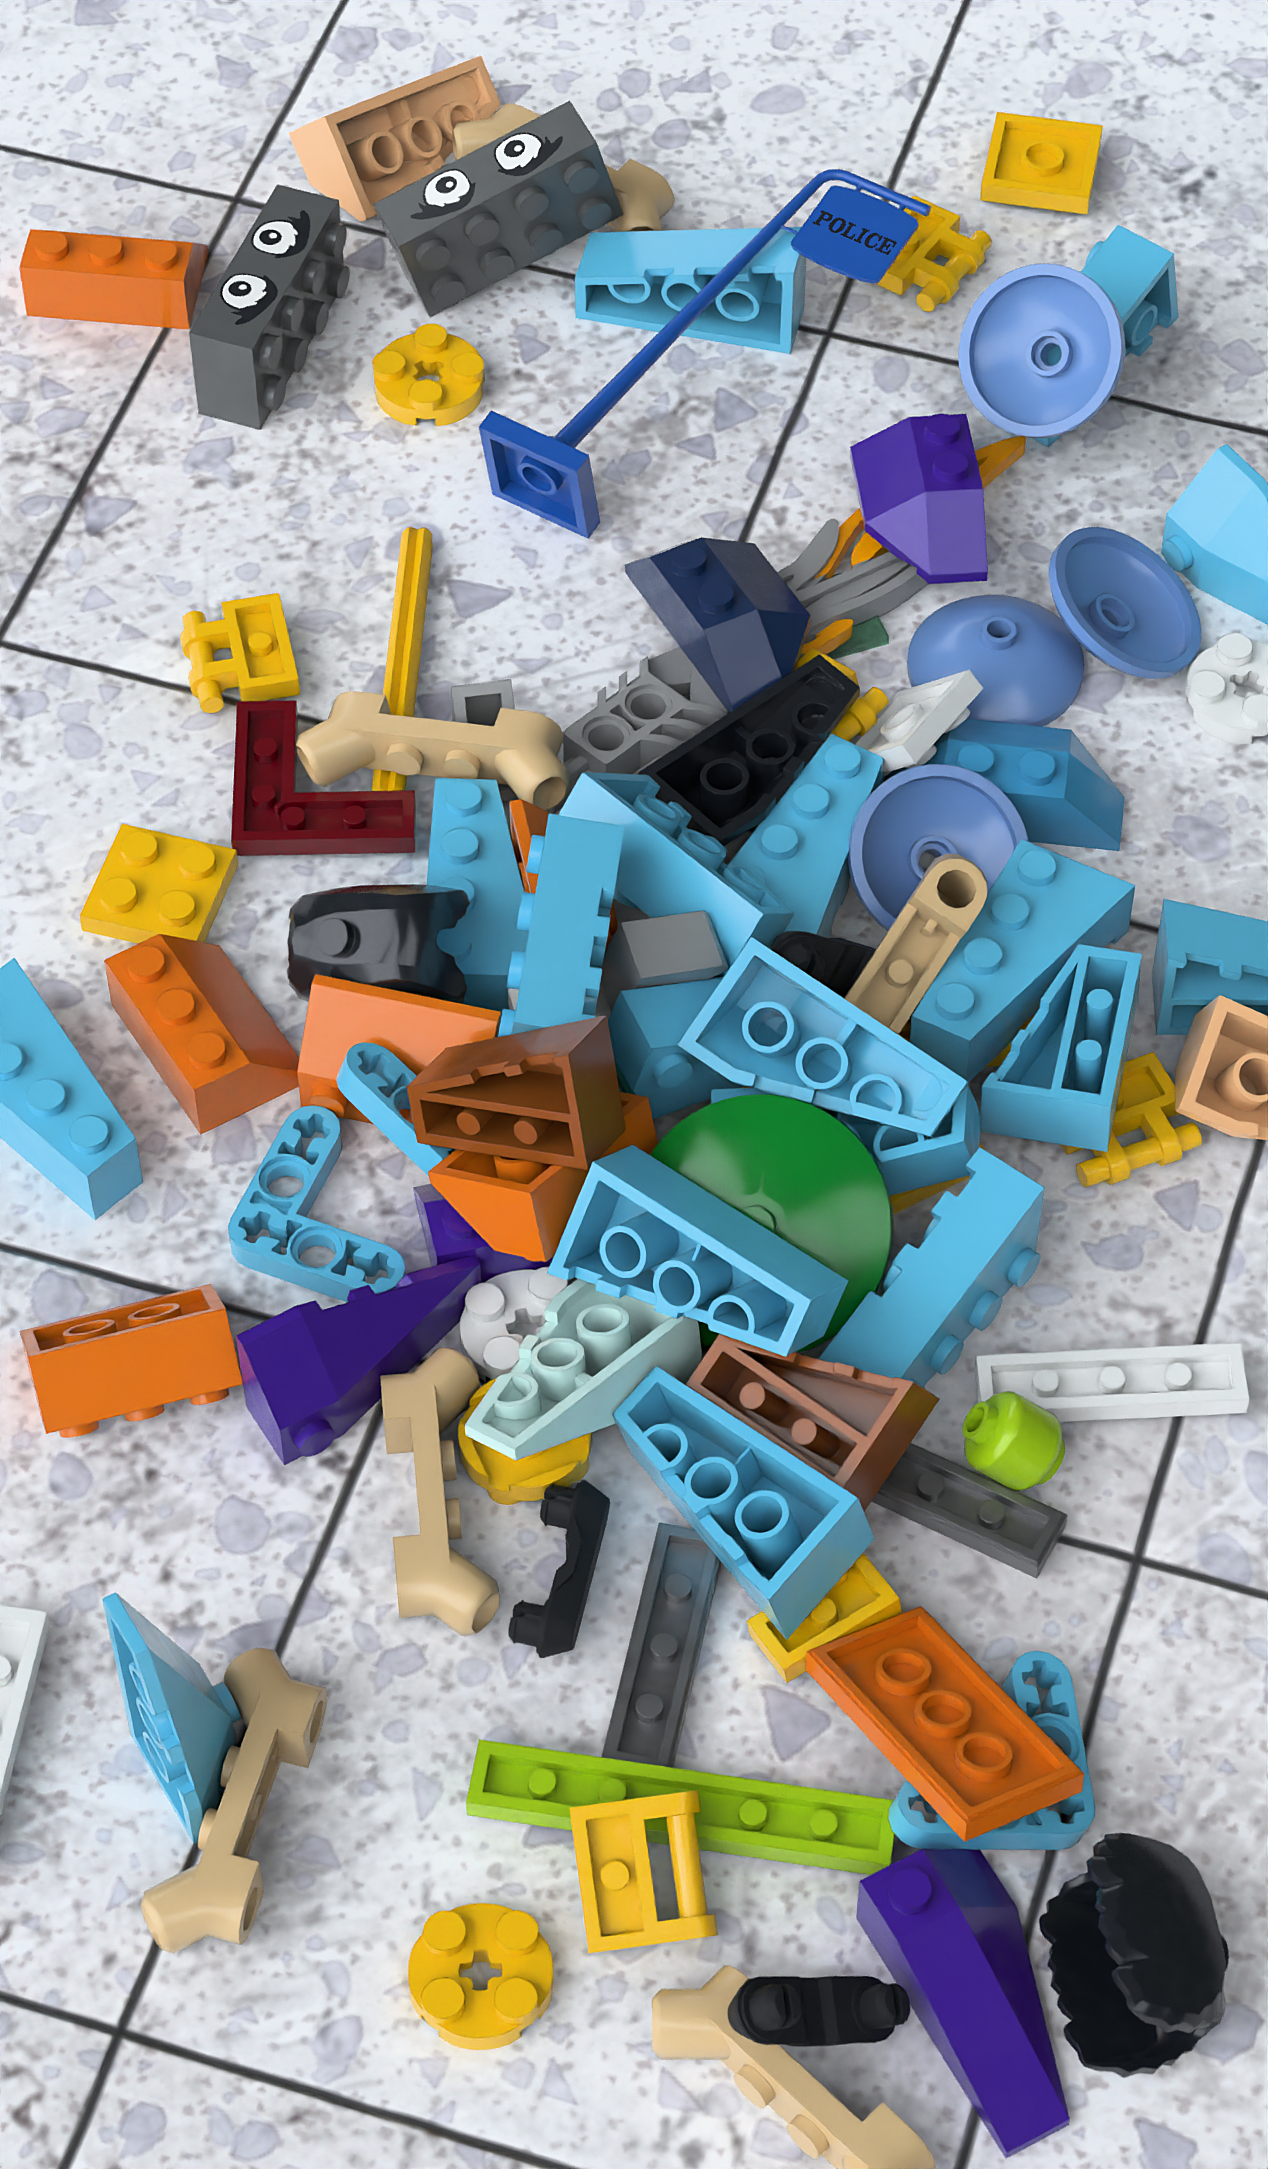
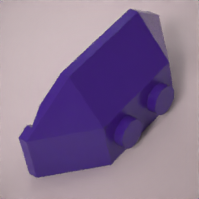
M935 414L932 416L908 417L850 447V459L864 530L897 558L916 567V574L929 584L987 581L988 564L984 490L966 414Z

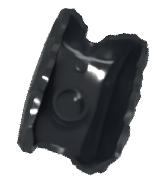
M401 884L359 885L302 895L291 907L288 917L291 920L287 940L289 952L287 978L289 979V986L295 991L299 999L309 1002L311 985L315 974L462 1004L467 990L464 975L456 965L454 957L438 948L436 938L440 930L454 928L458 920L466 914L467 907L470 904L467 893L461 889L441 886Z
M1130 1833L1105 1834L1104 1839L1093 1846L1094 1856L1086 1861L1088 1873L1081 1874L1065 1882L1059 1895L1048 1900L1046 1903L1047 1912L1039 1918L1040 1931L1043 1937L1052 1944L1049 1951L1050 1958L1047 1963L1053 1972L1050 1986L1059 1995L1057 2006L1061 2013L1071 2020L1063 2028L1065 2038L1078 2053L1079 2061L1084 2067L1096 2071L1115 2072L1122 2078L1137 2073L1154 2074L1162 2065L1172 2066L1182 2054L1192 2051L1198 2040L1220 2024L1226 2009L1224 1976L1229 1961L1228 1946L1225 1938L1220 1934L1212 1898L1199 1870L1186 1855L1173 1846L1152 1838Z

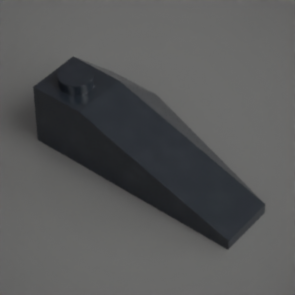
M819 654L638 772V775H649L660 786L655 798L667 805L670 801L676 802L692 816L686 826L688 829L712 836L723 846H726L766 819L860 696V687Z

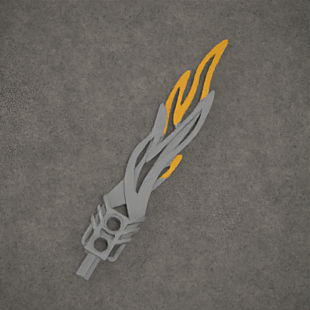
M1024 436L1004 439L975 451L983 489L1023 456L1026 444ZM860 508L840 527L836 519L828 520L802 554L792 564L777 572L810 614V626L799 659L812 647L827 655L849 640L854 628L887 614L906 602L928 584L916 574V567L897 558L866 531L851 554V569L833 577L844 555L864 529ZM680 647L649 660L648 656L639 663L638 677L627 684V671L619 676V691L606 699L605 686L598 692V706L565 729L563 732V765L570 774V787L564 800L559 805L546 811L555 814L563 808L582 772L638 774V772L729 714ZM682 695H690V701Z

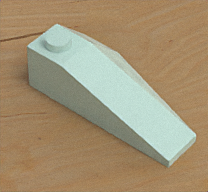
M577 1279L552 1298L544 1310L545 1323L536 1336L527 1334L518 1347L520 1356L518 1362L510 1373L497 1377L465 1423L466 1436L514 1460H519L613 1425L616 1421L612 1414L655 1366H658L683 1384L687 1383L702 1360L698 1320L686 1316H681L677 1319L654 1311L655 1305L626 1295L616 1298L596 1291L595 1284Z

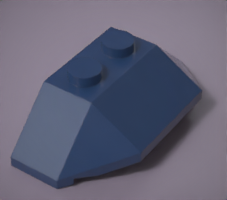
M701 537L625 564V573L729 713L795 670L810 626V614L755 543Z

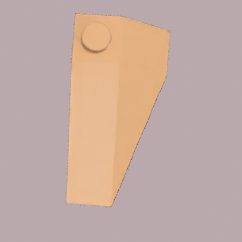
M480 55L326 115L290 132L289 135L309 183L325 196L338 199L340 207L362 222L378 215L373 205L374 203L439 170L445 164L444 160L454 151L452 134L458 123L489 119L499 109L501 103L483 58Z
M1219 995L1195 1014L1175 1069L1176 1112L1233 1137L1268 1140V1016L1222 995Z

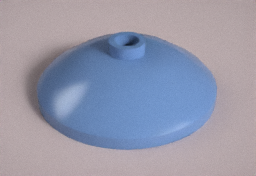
M1033 264L1017 268L990 284L970 309L964 322L959 342L960 374L964 388L974 406L988 421L1007 432L1030 438H1048L1068 433L1093 418L1103 408L1116 388L1125 357V336L1120 315L1105 290L1093 279L1077 270L1057 264ZM1059 346L1062 352L1061 359L1056 365L1051 366L1048 362V354L1053 347Z
M1086 527L1075 530L1067 535L1055 548L1049 563V582L1053 601L1068 630L1094 657L1120 672L1150 679H1163L1174 676L1181 672L1195 658L1201 643V624L1198 611L1184 583L1173 569L1153 550L1124 533L1102 527Z
M980 595L951 602L934 611L920 624L910 642L907 671L912 687L970 670L983 689L967 706L970 714L966 719L1043 727L1066 712L1077 698L1083 681L1084 656L1080 643L1068 630L1063 620L1050 610L1018 597Z
M947 764L921 765L901 771L879 785L864 801L854 819L849 835L848 867L853 887L861 904L869 915L888 932L926 872L920 864L922 853H930L935 858L944 854H958L973 861L986 877L988 894L1020 840L1023 839L1028 842L1029 840L1023 821L1015 806L991 781L980 774L959 766Z

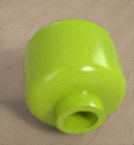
M1005 1391L997 1393L985 1402H978L970 1409L963 1423L962 1433L965 1437L964 1453L968 1464L977 1471L1015 1491L1029 1489L1036 1484H1044L1053 1477L1063 1461L1065 1442L1062 1438V1428L1058 1418L1053 1413L1015 1392Z

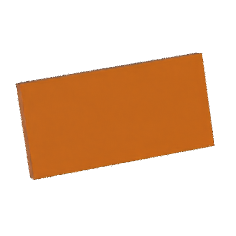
M922 1606L806 1651L805 1670L964 1842L1082 1792L1083 1771Z

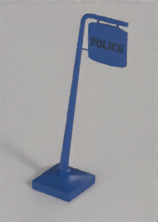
M830 169L817 174L555 437L544 435L491 410L480 424L479 432L492 495L589 539L600 524L590 457L588 454L575 449V447L781 228L796 234L791 241V246L805 258L844 276L876 284L881 281L918 228L917 220L906 213L904 209L907 208L928 216L931 206L849 171ZM839 180L856 187L853 190L847 187L831 186L799 231L784 226L824 183ZM865 190L888 201L900 205V207L897 208L885 201H882L878 198L862 193L860 191Z

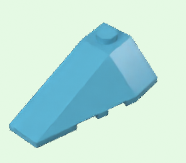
M1225 444L1215 451L1167 512L1161 554L1173 570L1181 572L1198 589L1268 625V483L1228 444Z
M753 937L750 938L678 1043L679 1047L732 1083L793 1098L815 1106L928 1137L934 1135L968 1085V1081Z
M115 1592L102 1598L130 1734L192 1842L196 1844L198 1843L199 1832L206 1811L210 1807L217 1809L224 1790V1787H221L222 1768L229 1748L232 1745L236 1746L233 1723L241 1719L240 1713L231 1693L223 1682L212 1686L196 1660Z

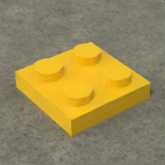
M997 112L981 183L980 200L1060 212L1087 214L1101 146L1103 125Z
M121 824L80 913L82 931L137 944L158 934L205 943L238 867L237 850Z

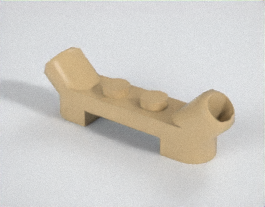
M509 103L500 108L490 119L458 123L452 134L455 161L541 115L520 105ZM629 159L618 171L605 165L623 212L622 216L607 223V225L613 228V232L663 231L661 219L673 208L675 201L673 191L663 176L632 159Z
M349 691L339 694L334 700L328 719L301 733L296 744L297 753L306 772L315 784L324 787L360 768L394 771L402 775L419 774L454 779L497 780V784L508 785L518 799H523L544 810H550L559 805L564 800L570 787V774L557 757L563 743V732L560 726L552 719L532 711L500 708L495 725L487 726L391 715L385 694Z
M944 854L935 858L844 999L900 1036V1031L955 946L968 931L983 908L987 898V880L983 871L973 861L958 854Z
M440 1347L414 1372L380 1375L387 1454L414 1452L420 1535L393 1537L400 1618L434 1615L459 1635L468 1636L480 1632L494 1617L499 1607V1587L494 1578L449 1546V1540L462 1539L459 1499H445L443 1481L457 1480L453 1440L440 1441L439 1436L470 1405V1399L480 1388L477 1369L465 1355L453 1348Z
M266 1648L250 1649L234 1658L224 1674L223 1683L231 1693L240 1716L247 1726V1731L241 1747L232 1745L225 1757L221 1773V1787L226 1789L219 1808L210 1807L204 1815L198 1837V1849L203 1850L199 1863L144 1891L140 1903L143 1917L161 1950L174 1954L207 1936L242 1945L252 1929L264 1895L259 1861L247 1859L281 1762L305 1768L309 1767L321 1732L327 1704L326 1687L292 1680L275 1650Z
M724 1965L701 1989L661 1988L652 1998V2051L661 2060H721L735 2073L733 2075L734 2081L743 2095L755 2106L764 2109L769 2105L788 2123L787 2131L793 2141L810 2157L818 2159L822 2155L836 2169H934L936 2167L935 2160L922 2139L886 2104L882 2102L862 2122L780 2045L755 2043L734 2031L727 2017L728 2007L739 1988L749 1979L738 1969L730 1965Z

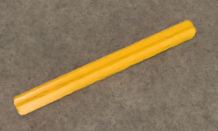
M410 526L401 535L383 694L386 695L391 715L414 717L433 550V534L425 527L416 529ZM374 769L371 789L372 791L406 790L407 775L394 771Z

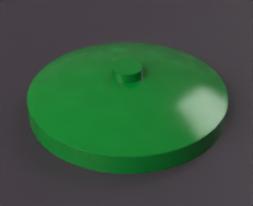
M755 1094L732 1097L707 1105L680 1121L662 1138L650 1154L653 1158L848 1280L824 1336L796 1352H805L834 1338L870 1291L877 1293L885 1276L893 1246L894 1219L889 1189L876 1159L867 1146L848 1126L830 1113L812 1104L777 1095ZM698 1321L701 1345L710 1348L719 1333L709 1330L707 1323Z

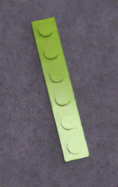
M481 1739L478 1741L466 1800V1810L469 1816L572 1831L569 1809L571 1807L698 1790L701 1812L694 1813L699 1850L872 1875L891 1865L895 1833L892 1831L888 1820L889 1808L894 1801L891 1799ZM666 1817L645 1820L647 1842L669 1845Z

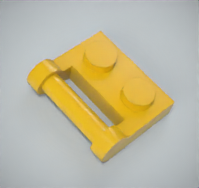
M698 1790L569 1808L588 1953L718 1935L715 1914H708L694 1816V1813L701 1812ZM666 1817L679 1919L658 1921L645 1820Z

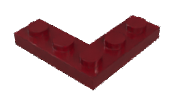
M297 700L237 701L231 830L232 849L237 850V856L415 853V790L296 792Z

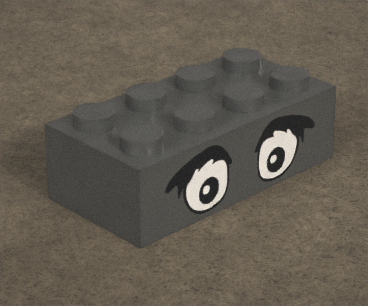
M570 100L373 204L403 273L429 317L457 304L497 281L505 279L514 272L554 253L556 250L623 215L597 142Z
M279 184L276 185L189 332L198 414L261 430L270 412L278 410L282 405L286 384L293 372L298 373L302 370L310 342L315 334L321 335L327 324L330 307L336 298L344 296L348 287L350 270L348 266L344 265L343 259L347 229L345 225L341 224L338 199Z

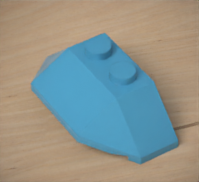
M965 719L959 726L940 736L934 743V746L937 748L936 753L923 764L959 766L980 774L991 781L1015 806L1025 826L1029 842L1119 851L1125 797L1072 730ZM903 767L893 770L884 777V782L907 769Z

